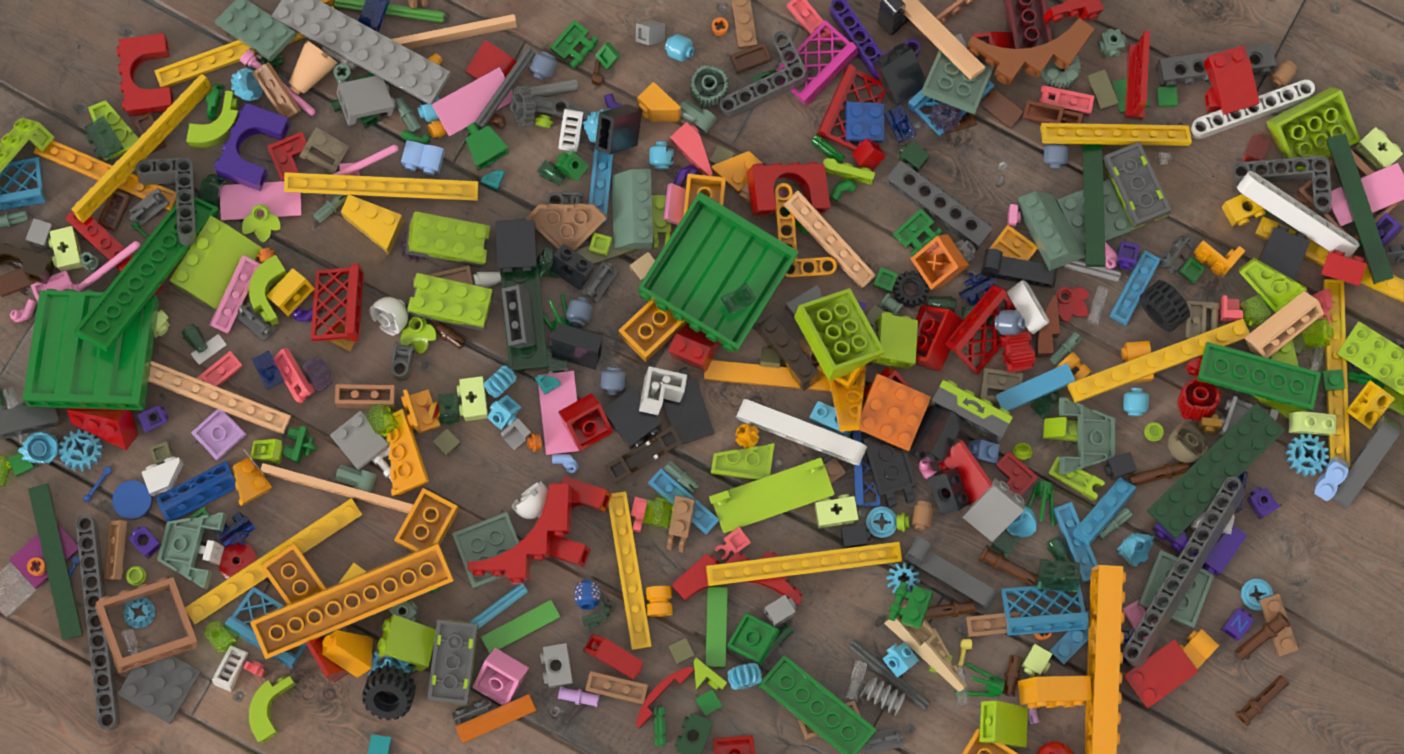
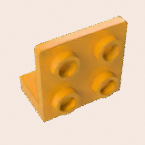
M1202 241L1194 251V254L1198 261L1210 266L1214 274L1224 277L1240 259L1245 250L1240 246L1236 250L1231 249L1224 258L1209 244Z
M407 389L403 390L404 396L401 399L406 411H410L407 418L412 430L416 429L418 434L441 427L438 417L431 419L425 406L433 403L429 389L412 395L408 393Z

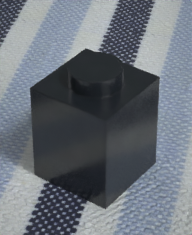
M1131 452L1109 458L1105 462L1106 465H1104L1105 473L1107 476H1110L1111 480L1134 474L1137 471Z
M865 524L841 527L843 549L867 546L868 541L871 540L870 530L866 529Z

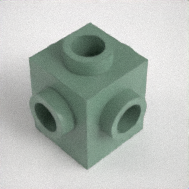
M1107 29L1102 32L1097 44L1103 58H1113L1122 54L1127 42L1125 35L1121 34L1120 29Z
M412 600L404 601L389 609L392 614L391 616L397 615L414 622L417 621L416 618L419 616L416 612L419 608ZM403 608H405L406 613L404 615H400L399 612Z

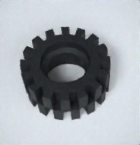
M911 270L908 273L906 271L904 274L899 275L895 282L893 291L895 299L899 300V303L905 304V307L911 306V308H915L916 305L920 306L928 296L929 287L920 272L914 273L915 271ZM907 283H915L919 288V292L914 296L907 295L904 291V286Z

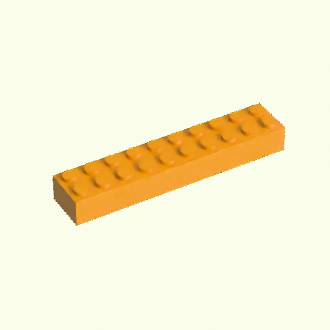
M437 542L256 617L250 621V624L265 659H268L304 644L309 640L316 639L454 581V578L440 544Z
M1098 565L1091 568L1087 676H1091L1092 700L1086 701L1084 754H1119L1117 753V745L1120 744V733H1117V725H1120L1121 714L1118 712V704H1121L1122 699L1121 692H1119V684L1122 683V672H1119L1120 664L1123 662V652H1120V644L1124 640L1121 624L1124 623L1122 603L1124 604L1125 592L1122 591V586L1126 581V572L1123 571V566Z

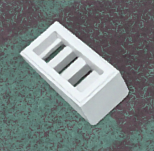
M564 109L558 149L578 151L584 112ZM568 117L578 118V121L567 119ZM567 125L577 126V129H575V128H569V127H566V126H567ZM566 133H572V134H576V135H575V136H569V135H565V134H566Z
M230 645L212 679L213 684L231 692L249 653ZM233 654L241 658L240 660H237L235 658H232L231 655ZM228 661L233 664H236L237 666L233 667L231 665H228ZM226 669V670H228V671H231V672H233V674L230 675V674L224 672V670ZM221 677L226 678V679H228L229 681L227 682V681L221 679Z

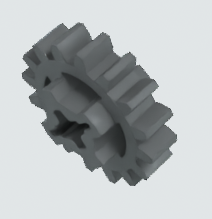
M516 86L514 93H512L510 109L519 127H529L530 124H533L532 119L535 118L536 101L533 100V94H531V89H528V86Z

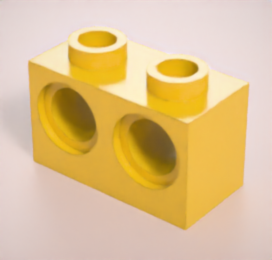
M1370 380L1346 412L1371 430L1395 398Z

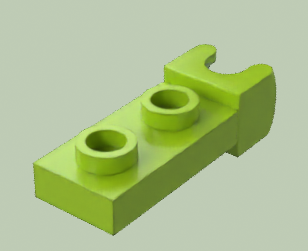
M1058 456L1048 472L1049 476L1082 493L1083 496L1093 501L1097 499L1098 494L1092 490V487L1102 488L1105 484L1103 480L1081 469L1059 475Z

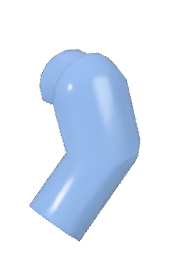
M552 454V464H563L569 473H575L578 470V463L570 454Z

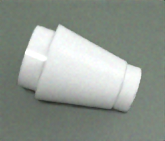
M477 272L472 275L475 286L489 288L501 283L500 272Z

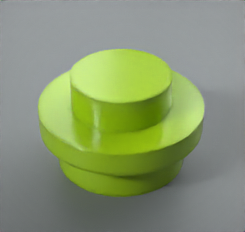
M540 114L539 117H535V125L550 129L551 124L553 125L554 122L550 121L551 117Z
M1151 422L1145 427L1144 435L1149 441L1156 442L1163 437L1164 429L1159 423Z
M1018 443L1013 449V455L1019 460H1027L1032 457L1031 446L1026 443Z
M906 512L897 515L896 523L898 530L906 532L907 528H910V516H906Z
M133 566L126 573L128 583L133 586L143 584L147 576L146 571L140 566Z

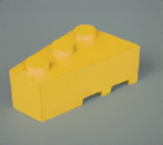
M348 194L341 210L343 217L390 255L404 223L402 215Z

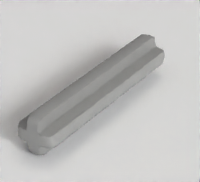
M577 79L529 87L528 89H531V94H533L534 98L535 95L547 96L578 90L579 86Z
M1081 260L1064 265L1067 269L1116 282L1119 281L1121 271L1107 267H1086L1085 261Z

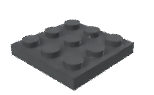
M148 642V644L146 645V647H145V649H144L143 651L148 650V649H151V648H154V647H157V646H155V645H153L152 643ZM170 656L132 669L117 695L171 724L201 671L175 656Z

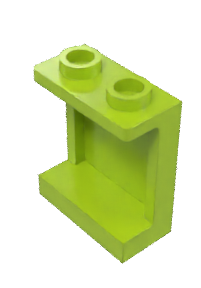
M890 312L881 313L875 319V323L879 324L878 340L885 350V354L874 359L872 362L908 370L916 362L918 320L911 319L909 316H895Z
M397 615L386 619L382 625L383 636L377 645V649H379L378 656L388 655L415 665L414 669L420 672L428 668L434 647L436 629Z
M982 701L979 742L1008 745L1009 748H1026L1028 707L1001 701Z

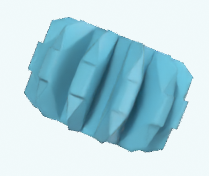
M504 365L484 382V387L495 398L516 381L517 376L511 368Z
M904 562L901 569L897 563L895 564L896 570L889 569L892 575H888L886 580L893 581L887 585L888 588L895 587L892 591L893 594H895L896 589L900 586L901 580L899 581L898 578L902 575L906 576L905 579L908 578V581L905 582L908 584L907 592L911 593L910 588L913 589V586H916L915 584L920 583V579L914 578L919 575V572H911L914 568L913 565L906 569L907 563Z
M756 663L743 664L728 671V681L731 688L735 690L746 689L758 685L762 681L761 670Z

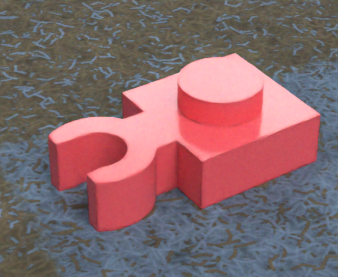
M738 526L723 538L726 543L717 545L715 551L724 549L725 554L721 556V559L724 560L729 556L731 550L734 553L739 552L749 545L751 541Z
M255 660L252 663L246 661L243 669L262 678H265L268 672L263 669V664Z

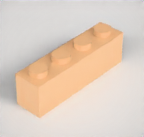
M1303 291L1247 335L1245 341L1252 353L1269 358L1320 318L1324 312L1319 301Z

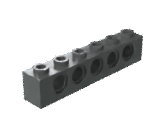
M1272 44L1245 47L1249 60L1254 59L1257 62V65L1251 63L1253 74L1267 75L1273 71L1276 62ZM1226 50L1159 59L1157 70L1160 86L1175 87L1182 83L1192 85L1197 81L1210 82L1203 63L1208 56ZM1194 67L1201 68L1202 72L1195 71ZM1175 69L1182 70L1183 74H1177Z
M900 160L886 178L885 183L919 209L922 208L926 214L961 240L970 241L976 251L991 234L993 228L990 227L991 224L987 220L979 219L975 216L976 214L972 209L963 207L957 198L948 196L944 193L945 191L942 187L933 185L929 182L927 176L914 171V167L911 164L903 163ZM910 178L914 181V184L908 185L904 180ZM927 190L930 195L922 196L920 191ZM942 201L945 206L942 208L937 207L935 202ZM956 212L960 215V218L954 219L950 214ZM966 224H973L975 230H968Z

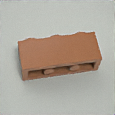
M336 384L335 405L338 408L396 409L397 389L395 385Z

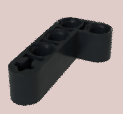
M882 0L880 2L877 23L890 36L894 35L909 21L904 15L906 4L902 0Z
M986 249L983 256L981 275L1018 283L1024 280L1028 285L1054 288L1058 268L1049 271L1046 264L1005 257L1000 250Z

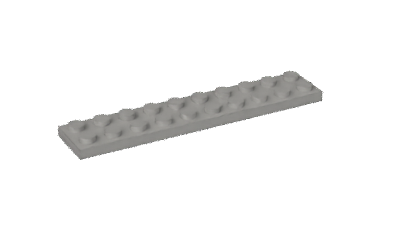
M281 0L271 16L297 33L429 105L435 102L451 76V72L319 0Z

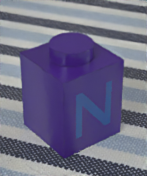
M1238 608L1233 611L1221 630L1235 641H1238L1249 629L1254 619L1251 618L1252 615L1248 611Z

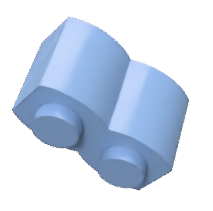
M406 141L401 164L408 171L422 170L424 174L434 176V174H440L445 151L437 146Z
M1337 456L1332 458L1327 464L1326 472L1316 481L1315 494L1326 501L1330 500L1335 495L1338 485L1347 477L1348 463Z

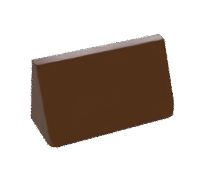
M995 88L981 105L1009 129L1015 125L1024 112Z

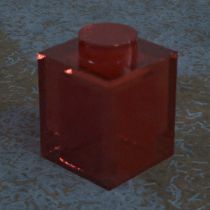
M1253 134L1249 139L1241 160L1245 162L1264 160L1271 141L1267 140L1263 135Z

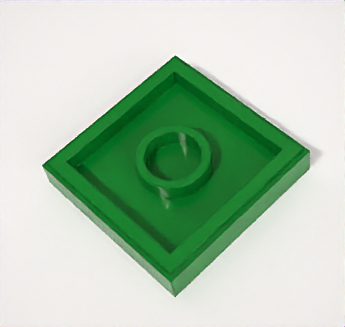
M746 612L726 647L761 665L780 630Z

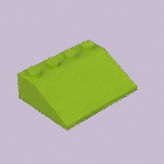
M1333 87L1266 121L1271 136L1284 159L1312 156L1329 158L1331 155L1326 139L1346 133L1350 146L1361 141L1342 90ZM1299 166L1296 168V170L1299 172H1302L1306 169L1303 166Z
M210 216L197 236L196 242L190 247L169 281L176 288L216 310L241 256L244 255L257 261L258 258L256 256L259 255V250L263 248L227 224Z
M850 288L798 306L794 318L828 381L845 376L885 354V350Z

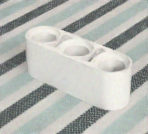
M1020 281L1007 291L1016 310L1025 318V326L1032 334H1035L1050 323L1026 281Z

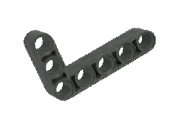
M778 31L773 37L775 47L785 68L723 97L719 105L724 116L728 118L735 117L799 87L807 81L806 69L790 35L786 31ZM781 39L787 40L783 45L778 44ZM789 55L795 56L792 61L786 60ZM796 72H803L800 77H794ZM781 79L785 80L783 85L776 84ZM768 88L766 93H759L760 89ZM751 96L749 101H742L743 97ZM728 104L734 105L730 110L725 109Z
M1324 156L1240 162L1233 167L1234 180L1238 184L1245 177L1237 175L1238 172L1245 171L1248 173L1252 171L1257 174V171L1260 169H1264L1267 172L1259 176L1270 183L1312 179L1315 211L1320 215H1325L1332 209L1329 160ZM1321 164L1324 165L1325 168L1323 170L1316 169V166ZM1299 166H1303L1306 168L1302 172L1296 170V168ZM1278 168L1286 169L1284 173H1278L1276 170ZM1325 183L1327 186L1325 188H1319L1317 187V184ZM1320 201H1326L1328 203L1324 207L1318 205Z
M184 157L139 161L136 164V171L141 184L176 183L179 241L184 246L193 245L196 242L197 234L195 181L192 161Z
M1385 413L1373 426L1374 433L1348 468L1347 477L1338 485L1335 495L1331 498L1332 501L1345 509L1352 503L1401 432L1400 423Z
M916 537L904 558L906 563L913 565L914 568L966 599L972 600L976 605L984 609L989 608L997 594L995 589L931 552L932 544L921 537Z

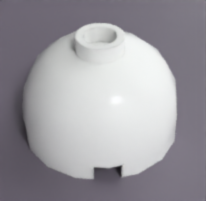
M384 297L376 301L369 309L373 321L378 320L382 324L379 328L389 335L395 336L400 333L408 322L406 305L400 299Z
M542 481L535 483L523 492L520 502L516 499L512 504L513 510L519 516L525 519L540 518L548 495V489Z

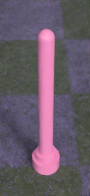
M250 49L240 58V61L245 66H252L256 70L263 66L257 61L255 53ZM285 85L297 105L309 115H315V109Z
M392 145L332 175H350L397 152L398 146Z
M134 241L83 282L72 284L67 289L84 292L86 288L140 247V243Z

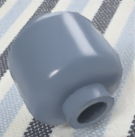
M544 51L535 54L530 65V70L534 72L533 76L541 80L551 78L557 67L556 57Z
M1046 144L1044 146L1043 161L1046 164H1050V168H1061V165L1068 163L1069 147L1065 144Z
M577 297V300H571L566 312L569 324L575 327H584V325L590 322L593 307L586 298Z
M1002 310L995 318V328L1002 335H1017L1025 327V318L1022 317L1018 310Z
M607 367L606 370H603L601 373V389L606 390L608 395H618L619 391H624L626 388V373L622 371V368Z

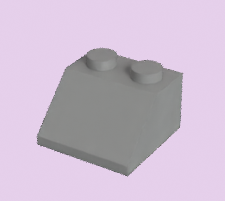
M361 410L330 434L331 438L358 471L389 447Z

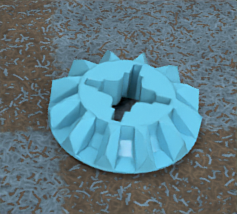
M876 507L867 516V528L873 536L880 538L889 537L897 528V516L887 507ZM881 514L884 521L890 522L885 524L882 530L880 524L873 523L880 520Z
M1261 579L1249 580L1241 589V598L1244 605L1251 610H1262L1259 599L1273 595L1270 585ZM1255 588L1258 593H1264V595L1258 598V602L1255 597L1249 596L1254 593Z
M145 597L128 602L123 612L125 622L133 628L147 627L155 617L153 603ZM140 607H142L141 611L144 612L146 616L139 615L136 618V613L132 609H139Z

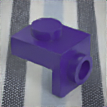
M1121 241L1116 264L1120 265L1122 269H1134L1138 263L1137 257L1140 245Z

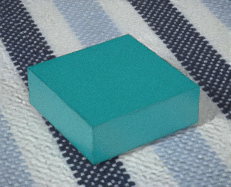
M371 734L368 754H389L392 738Z

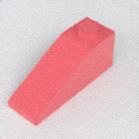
M686 122L670 137V143L695 168H698L702 175L713 176L699 135L700 132L694 125L690 126Z

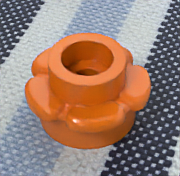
M265 248L259 250V255L256 257H259L260 263H263L274 256L275 251Z
M531 433V436L527 438L528 448L532 449L533 452L542 448L540 434L534 435V433Z

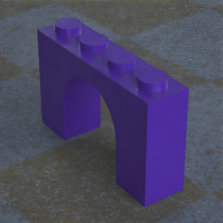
M245 103L244 108H241L238 113L236 125H233L231 128L229 140L223 145L221 158L216 160L215 170L218 176L261 192L268 173L264 167L247 162L240 157L239 150L241 144L245 139L256 134L267 135L278 140L285 139L291 126L289 119Z
M1158 522L1152 529L1156 537L1163 541L1166 539L1171 543V547L1178 552L1183 551L1189 541L1184 531L1174 539ZM1235 526L1232 527L1231 534L1222 533L1203 564V569L1216 576L1221 574L1247 535ZM1198 552L1193 553L1191 557L1197 556Z

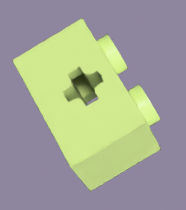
M1376 127L1355 147L1378 171L1393 165L1403 155L1399 146L1392 143L1387 138V135Z
M73 226L49 231L51 238H48L51 250H54L55 256H52L55 268L57 267L62 272L64 270L70 271L84 267L80 261L83 258L81 257L82 252L76 229Z
M483 376L459 379L460 385H457V395L462 398V404H459L460 416H464L465 421L487 418L488 408ZM471 395H474L475 397L473 403H470L469 401Z
M1303 411L1289 413V433L1318 436L1336 434V415Z
M849 494L838 496V499L830 500V497H827L815 503L819 529L858 522L854 496L850 497ZM834 506H836L838 510L841 509L838 515H836L835 512H831Z

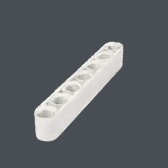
M1302 80L1258 96L1260 104L1252 106L1256 110L1255 113L1249 111L1248 108L1233 112L1238 115L1239 119H1234L1231 114L1223 115L1221 110L1195 119L1190 127L1191 137L1197 140L1300 104L1311 97L1315 91V85L1310 80ZM1301 88H1305L1308 94L1303 93ZM1283 94L1289 95L1291 100L1285 99ZM1266 101H1271L1273 106L1267 105ZM1213 119L1219 120L1221 125H1216ZM1195 126H1201L1204 131H1198Z
M1249 171L1237 186V189L1243 195L1330 252L1336 249L1345 252L1344 256L1350 258L1360 246L1359 242L1352 236L1252 171Z
M743 399L736 418L744 423H750L752 426L755 425L757 428L854 465H860L867 448L866 445L747 399Z

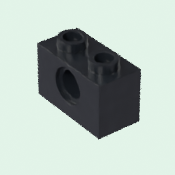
M563 244L553 255L548 269L580 290L590 278L595 265Z
M957 468L939 471L927 478L940 515L960 511L969 505L968 497L964 491Z

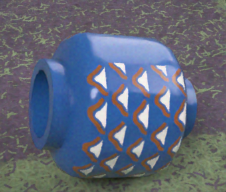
M584 579L581 583H578L575 586L576 605L580 606V609L583 610L594 609L600 603V586L591 579Z

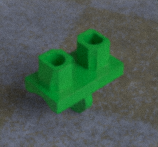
M305 426L289 428L287 438L296 440L295 447L285 445L283 450V456L297 464H300L302 455L309 457L311 451H317V446L312 445L314 438L308 437L307 440L309 430Z

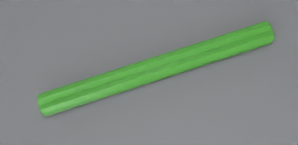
M334 0V7L438 23H443L445 20V13L441 11L420 8L412 9L407 6L366 0Z

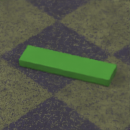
M708 587L706 666L725 668L727 588Z
M549 600L481 636V639L490 654L494 648L501 650L561 617L552 600Z

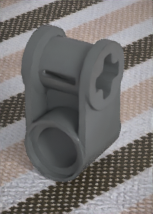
M551 192L547 196V204H551L550 202L553 199H557L561 203H574V201L575 203H581L584 195L580 192Z
M398 342L394 343L391 371L394 378L398 381H405L410 376L415 344L408 346L400 345ZM399 367L406 368L402 374L396 373Z

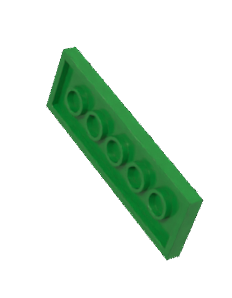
M1206 342L1197 380L1312 411L1321 372Z
M785 655L758 684L762 690L841 754H858L877 732L876 728Z

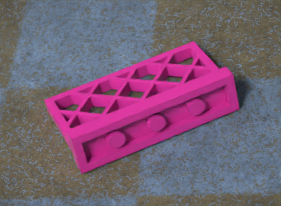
M825 20L796 49L799 56H805L804 67L807 76V68H818V75L816 77H808L805 82V88L800 93L795 88L790 91L807 106L859 53L857 46L849 42ZM827 27L831 31V38H820V32ZM834 41H842L846 46L842 50H834ZM818 42V51L807 52V46L810 43ZM820 42H831V51H821ZM831 54L832 60L828 64H821V55ZM790 55L787 61H792L795 56ZM818 55V64L807 65V56ZM784 64L777 69V72L785 68ZM779 80L782 84L785 83V80Z

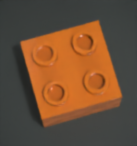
M948 234L936 236L910 258L931 290L943 288L969 266Z

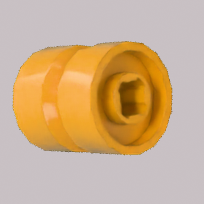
M1074 352L1070 353L1057 365V367L1068 363L1071 371L1077 368L1079 371L1073 375L1075 381L1087 377L1092 372L1086 364L1080 363L1081 359Z
M671 586L647 587L646 598L650 601L647 604V616L664 617L673 615L672 604L669 602L672 598Z

